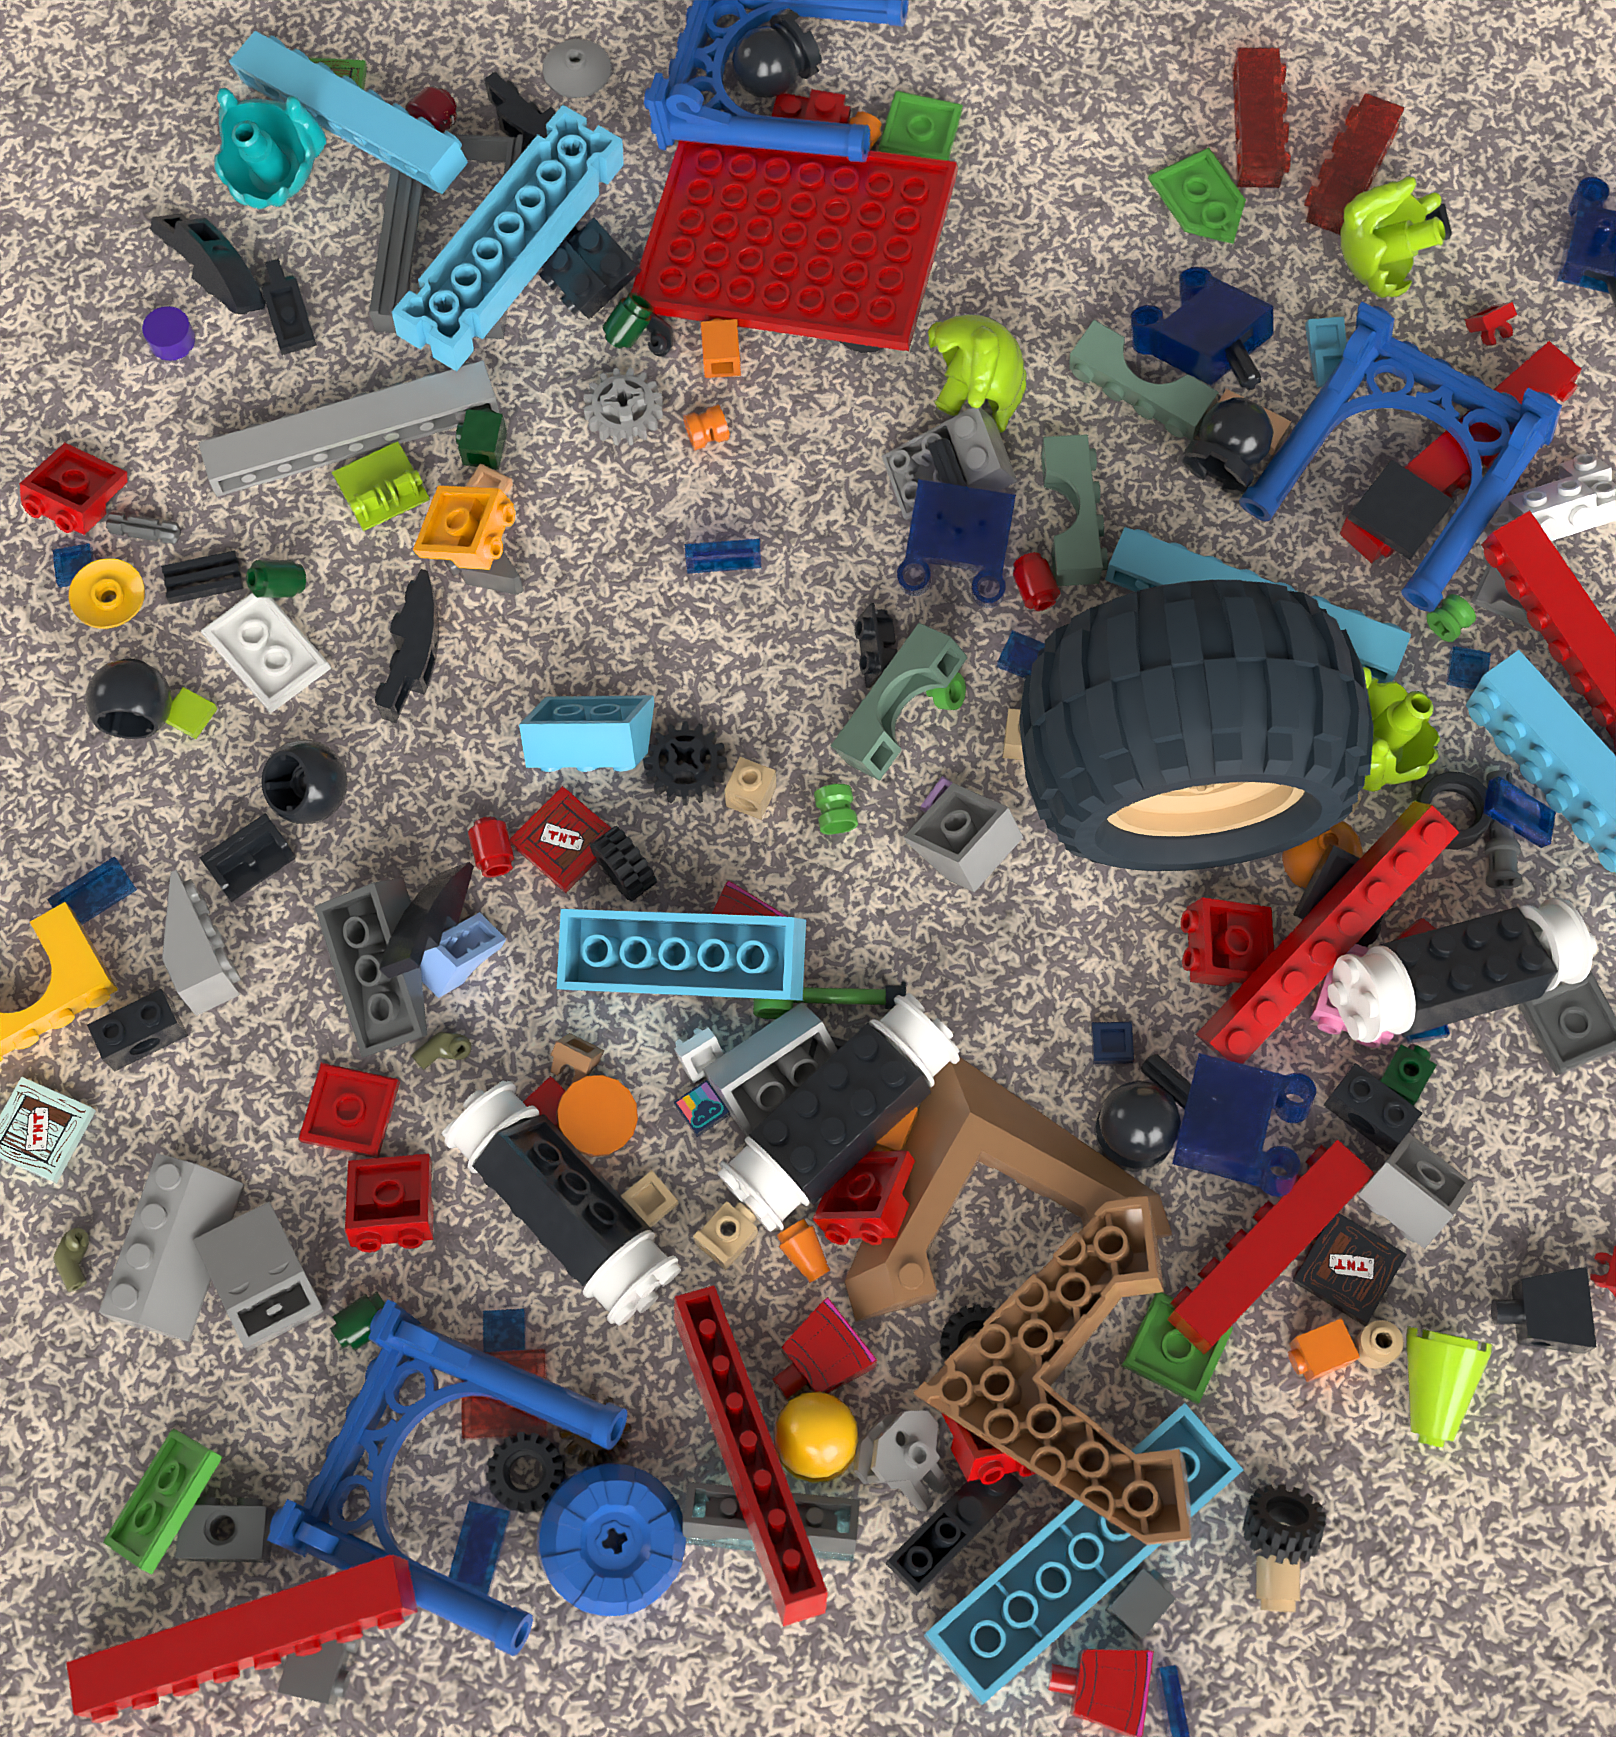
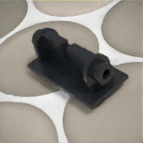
M871 603L856 619L854 627L855 637L859 639L861 650L859 667L861 673L864 674L866 688H870L879 679L897 654V649L884 648V645H894L896 643L893 617L888 615V611L885 609L875 611L874 603Z

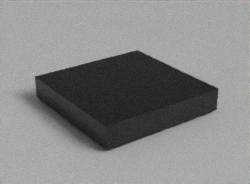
M1391 459L1352 509L1347 519L1411 560L1452 507L1455 500Z

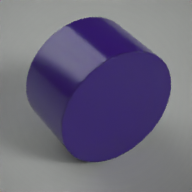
M172 306L159 307L151 311L143 321V335L151 352L156 357L167 361L178 360L186 356L194 347L195 333L187 315L179 308Z

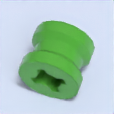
M1449 594L1442 601L1440 608H1436L1433 612L1428 613L1426 620L1431 630L1442 640L1454 642L1461 635L1462 628H1469L1476 621V615L1471 605L1465 599L1456 594Z

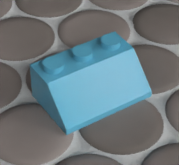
M654 695L545 697L519 724L526 768H540L544 772L557 771L563 767H576L581 772L593 771L599 767H613L614 771L619 772L634 769L648 753L655 703Z

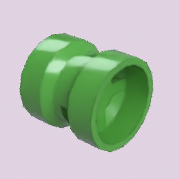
M833 784L824 786L814 792L815 805L822 813L818 818L820 832L833 835L849 832L858 826L857 814L851 809L853 801L851 786Z

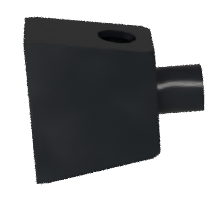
M1587 1267L1520 1279L1512 1285L1513 1299L1492 1300L1491 1317L1495 1325L1515 1324L1517 1342L1520 1345L1585 1354L1597 1347Z

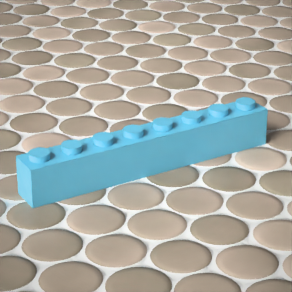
M254 31L229 60V63L242 82L272 100L286 103L289 96L297 97L301 105L314 116L322 128L440 194L445 192L468 163L460 149L462 147L461 142L452 133L437 131L426 119L422 117L416 119L410 116L397 103L393 105L386 103L375 91L369 89L366 92L359 88L348 76L344 75L341 78L335 75L322 62L318 64L313 63L300 50L295 48L292 51L286 48L275 36L270 35L268 38Z
M1127 527L1124 528L1109 562L1105 581L1134 592L1161 585L1199 580L1268 582L1287 586L1288 591H1295L1293 587L1286 583L1268 581L1260 578L1251 570L1236 569L1224 564L1216 557L1196 554L1188 551L1185 546L1179 543H1167L1154 538L1144 530H1132ZM1311 596L1318 601L1320 608L1326 609L1328 615L1337 620L1341 630H1347L1362 667L1370 669L1372 677L1379 679L1377 683L1393 681L1412 634L1403 631L1395 624L1381 623L1367 618L1365 614L1358 610H1346L1331 604L1323 597Z

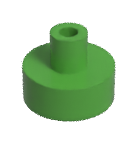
M957 672L946 688L930 689L926 691L928 697L933 698L937 708L957 710L962 706L965 699V680Z

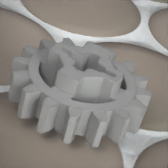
M614 368L613 377L609 378L606 374L601 373V384L594 382L589 384L591 394H584L585 407L583 409L585 419L589 420L591 432L599 430L600 440L604 441L609 436H612L614 445L618 446L621 438H626L628 444L633 445L634 437L637 435L643 440L647 439V428L653 431L658 429L657 419L663 418L662 393H658L655 381L648 383L645 372L635 377L633 368H629L626 375H621L618 368Z

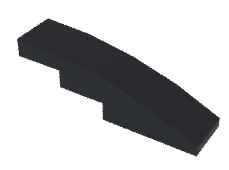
M470 862L439 873L420 890L404 911L389 939L379 966V970L389 979L419 968L424 951L438 947L443 931L458 925L474 869Z

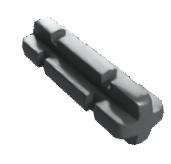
M118 512L109 513L106 521L108 532L115 535L123 536L124 533H128V537L158 541L161 538L163 543L175 544L179 541L181 534L179 524L172 521L164 520L162 523H159V519L129 515L127 518L124 513Z

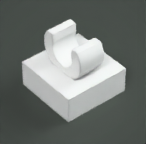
M696 1028L693 1030L695 1036L684 1043L680 1039L675 1042V1052L686 1074L693 1083L706 1076L702 1070L703 1068L724 1055L715 1035L709 1028L703 1031Z

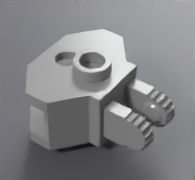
M929 1410L903 1411L899 1414L883 1415L858 1441L853 1471L863 1484L888 1483L891 1489H901L907 1499L911 1501V1504L922 1512L928 1511L934 1502L920 1480L923 1479L928 1484L927 1486L938 1494L945 1493L950 1485L947 1477L944 1476V1473L936 1464L940 1459L936 1452L938 1422Z

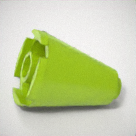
M1408 1326L1406 1345L1411 1432L1419 1434V1443L1444 1448L1445 1440L1454 1441L1492 1354L1493 1344L1482 1342L1481 1348L1478 1350V1341L1423 1329L1422 1336L1418 1337V1328Z

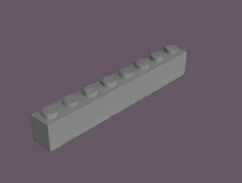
M484 360L475 363H464L458 371L451 369L441 373H429L417 380L406 383H394L385 389L371 393H359L351 399L333 404H321L316 409L299 414H287L278 420L264 424H252L240 431L229 434H217L208 440L198 442L208 480L216 497L377 451L397 441L401 444L456 428L459 422L464 423L467 409H491L499 413V409Z

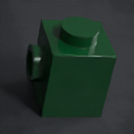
M491 409L466 410L464 423L459 422L456 429V444L459 445L458 450L464 466L478 467L479 464H482L488 468L499 470L507 434L503 414Z

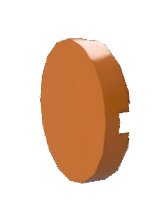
M604 1075L586 1076L572 1083L561 1096L556 1111L557 1128L581 1154L590 1157L608 1156L623 1148L633 1136L638 1121L637 1104L629 1089L618 1080Z

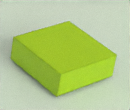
M182 687L172 701L170 715L165 723L197 739L216 712L217 707L209 700Z

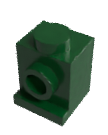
M1401 1044L1394 1052L1379 1080L1414 1106L1437 1064L1430 1061L1431 1054L1423 1047L1410 1044L1407 1048ZM1403 1067L1415 1072L1416 1076L1406 1075Z

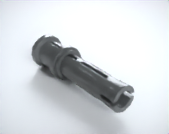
M1497 770L1486 775L1487 789L1493 800V816L1489 823L1490 840L1487 841L1484 847L1485 854L1489 857L1490 872L1486 877V885L1495 889H1512L1520 886L1523 882L1522 875L1518 873L1517 855L1521 852V845L1515 839L1512 773H1507L1505 770Z

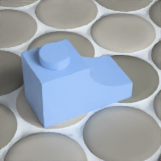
M480 912L457 926L443 932L438 947L424 951L420 965L422 982L440 998L462 985L482 962L502 948L506 938Z

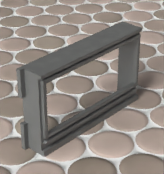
M453 134L461 142L462 147L460 149L467 160L505 162L504 175L526 149L524 137L519 134L517 138ZM392 166L389 174L369 308L375 332L396 333L392 310L409 290L424 185ZM508 309L484 338L504 339Z

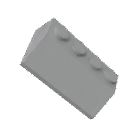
M157 1153L99 1313L111 1321L190 1342L211 1282V1277L193 1239L233 1220L245 1184L198 1164Z

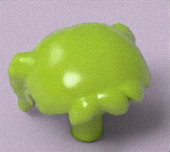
M1407 176L1399 181L1375 186L1369 191L1360 193L1344 209V223L1340 233L1341 250L1344 260L1354 277L1379 298H1386L1387 296L1398 297L1404 294L1410 288L1412 280H1403L1411 271L1414 264L1413 257L1417 256L1418 250L1436 245L1442 246L1445 240V228L1438 217L1425 221L1426 215L1440 206L1441 196L1437 192H1433L1421 198H1416L1411 194L1417 184L1413 176Z
M974 314L958 315L943 322H934L928 330L930 348L938 347V351L942 352L948 367L944 374L947 381L936 401L934 400L936 407L950 416H956L959 414L966 399L972 408L979 409L986 398L992 409V417L995 419L999 433H1003L1007 428L1009 419L1020 405L1026 390L1027 373L1024 368L1022 351L1017 340L1004 325L986 316Z
M1362 667L1365 673L1374 727L1370 775H1365V785L1362 789L1375 792L1379 791L1385 784H1399L1424 777L1429 770V764L1434 763L1439 757L1438 750L1434 746H1437L1440 742V736L1437 730L1428 723L1433 713L1431 699L1420 691L1408 693L1396 681L1377 683L1379 679L1372 677L1370 669Z

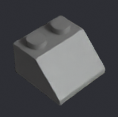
M952 783L909 830L904 839L947 880L975 892L1023 839V836L1009 807Z
M1408 1132L1358 1196L1365 1201L1372 1212L1384 1216L1397 1226L1400 1233L1411 1242H1417L1425 1249L1455 1215L1474 1184Z

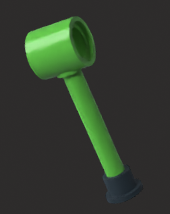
M901 981V985H885V989L803 987V1001L754 998L753 1014L763 1019H777L791 1010L793 1003L801 1002L885 1005V1009H892L896 1006L894 998L897 995L902 997L906 995V982Z

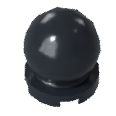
M784 8L774 14L770 19V26H759L748 30L736 43L732 56L734 76L744 90L755 97L771 98L782 95L794 85L798 76L802 79H808L820 71L816 67V65L822 62L817 42L810 30L806 33L802 31L795 22L800 16L790 8Z
M1233 397L1216 403L1202 420L1199 429L1200 440L1190 441L1184 450L1183 455L1185 456L1182 463L1192 474L1203 481L1208 475L1223 483L1220 490L1232 494L1245 493L1254 479L1253 471L1250 468L1257 466L1270 451L1274 431L1269 416L1262 406L1246 398Z
M1138 1080L1124 1083L1112 1090L1102 1103L1094 1128L1097 1144L1102 1151V1155L1121 1169L1130 1172H1139L1140 1170L1150 1169L1163 1163L1179 1136L1181 1127L1179 1108L1173 1097L1157 1083Z

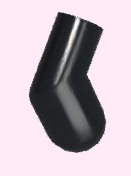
M652 312L650 314L651 321L645 328L651 333L648 348L654 355L661 357L667 355L673 347V328Z

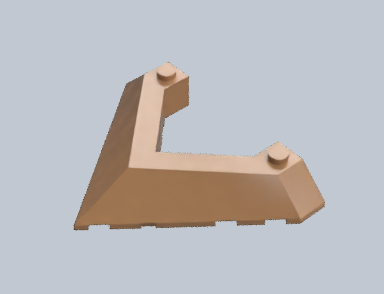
M959 1057L960 1060L956 1064L948 1062L933 1077L935 1084L930 1088L931 1093L921 1102L918 1116L902 1150H908L915 1159V1163L902 1192V1195L909 1202V1207L896 1238H883L882 1243L879 1245H872L862 1240L845 1279V1286L855 1322L935 1301L937 1289L927 1254L979 1162L993 1170L995 1168L1015 1179L1022 1186L1067 1208L1068 1211L1081 1218L1084 1227L1095 1217L1094 1213L1107 1201L1148 1196L1156 1238L1161 1239L1171 1236V1228L1160 1195Z
M1148 1196L1107 1201L1094 1213L1095 1217L1079 1233L1075 1232L1052 1255L1053 1258L1036 1275L1033 1273L983 1323L984 1327L973 1338L970 1336L944 1362L945 1365L927 1383L924 1381L913 1394L1144 1544L1191 1540V1504L1186 1464L1181 1451L1174 1449L1135 1454L1050 1387L1122 1297L1164 1292L1159 1249Z

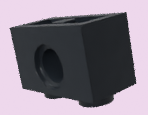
M162 989L87 1024L102 1060L114 1072L188 1036L174 1003Z
M1357 1063L1353 1065L1323 1105L1388 1155L1401 1143L1423 1114Z

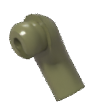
M439 1032L416 1050L411 1057L425 1070L438 1058L465 1059L471 1053V1042L462 1034Z
M78 1227L72 1228L64 1234L53 1256L55 1266L67 1292L76 1291L87 1284L79 1264L88 1248L89 1235L84 1229Z

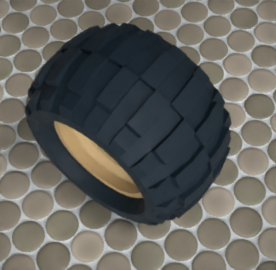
M1199 580L1161 585L1114 598L1072 617L1069 624L1055 629L1045 639V648L1038 651L1037 659L1032 663L1031 675H1025L1019 725L1025 777L1040 820H1045L1047 828L1057 834L1059 842L1064 843L1067 851L1075 856L1090 859L1094 863L1140 871H1186L1228 866L1268 857L1301 845L1343 821L1353 811V804L1358 802V792L1365 785V775H1370L1374 727L1365 673L1347 630H1341L1337 620L1328 615L1326 609L1320 608L1316 599L1304 592L1288 591L1287 586L1242 580Z

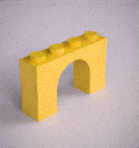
M66 902L30 921L50 959L51 979L43 996L29 1008L14 1013L0 1012V1062L3 1060L2 1056L16 1048L25 1049L36 1043L39 1039L38 1035L52 1027L53 1029H59L70 1024L75 1019L74 1015L88 1007L97 1008L105 1004L111 998L110 994L118 990L76 913Z

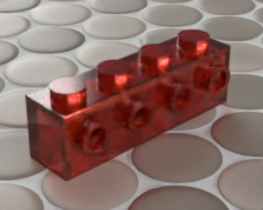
M1237 47L1232 68L1237 187L1280 188L1283 174L1289 173L1291 165V154L1289 151H1285L1284 145L1288 143L1289 122H1283V114H1286L1288 105L1287 92H1282V85L1285 84L1286 63H1280V48Z
M1367 93L1364 94L1359 106L1352 105L1345 121V125L1348 128L1345 133L1338 132L1331 150L1335 154L1332 160L1328 158L1324 160L1318 174V179L1321 181L1318 187L1311 186L1305 199L1304 206L1309 207L1306 218L1307 223L1340 235L1344 223L1343 217L1346 205L1353 201L1358 194L1369 191L1399 130L1405 107Z

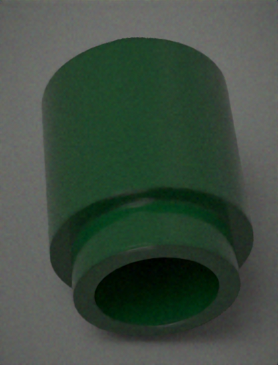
M630 292L627 297H622L602 326L603 331L606 333L605 339L618 349L623 347L632 348L651 321L652 305L636 293Z
M256 560L247 571L246 583L257 598H292L304 591L306 573L301 564H295L292 560Z
M377 1291L369 1297L367 1294H364L332 1316L336 1324L330 1327V1330L343 1349L351 1345L354 1351L371 1341L368 1337L371 1333L372 1319L376 1312L383 1309L385 1305Z

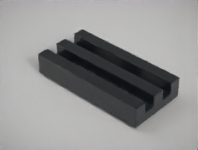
M235 550L161 566L165 578L163 579L164 586L167 590L166 598L169 604L244 589L239 558ZM233 575V578L175 590L177 586L196 582L202 583L211 581V579Z

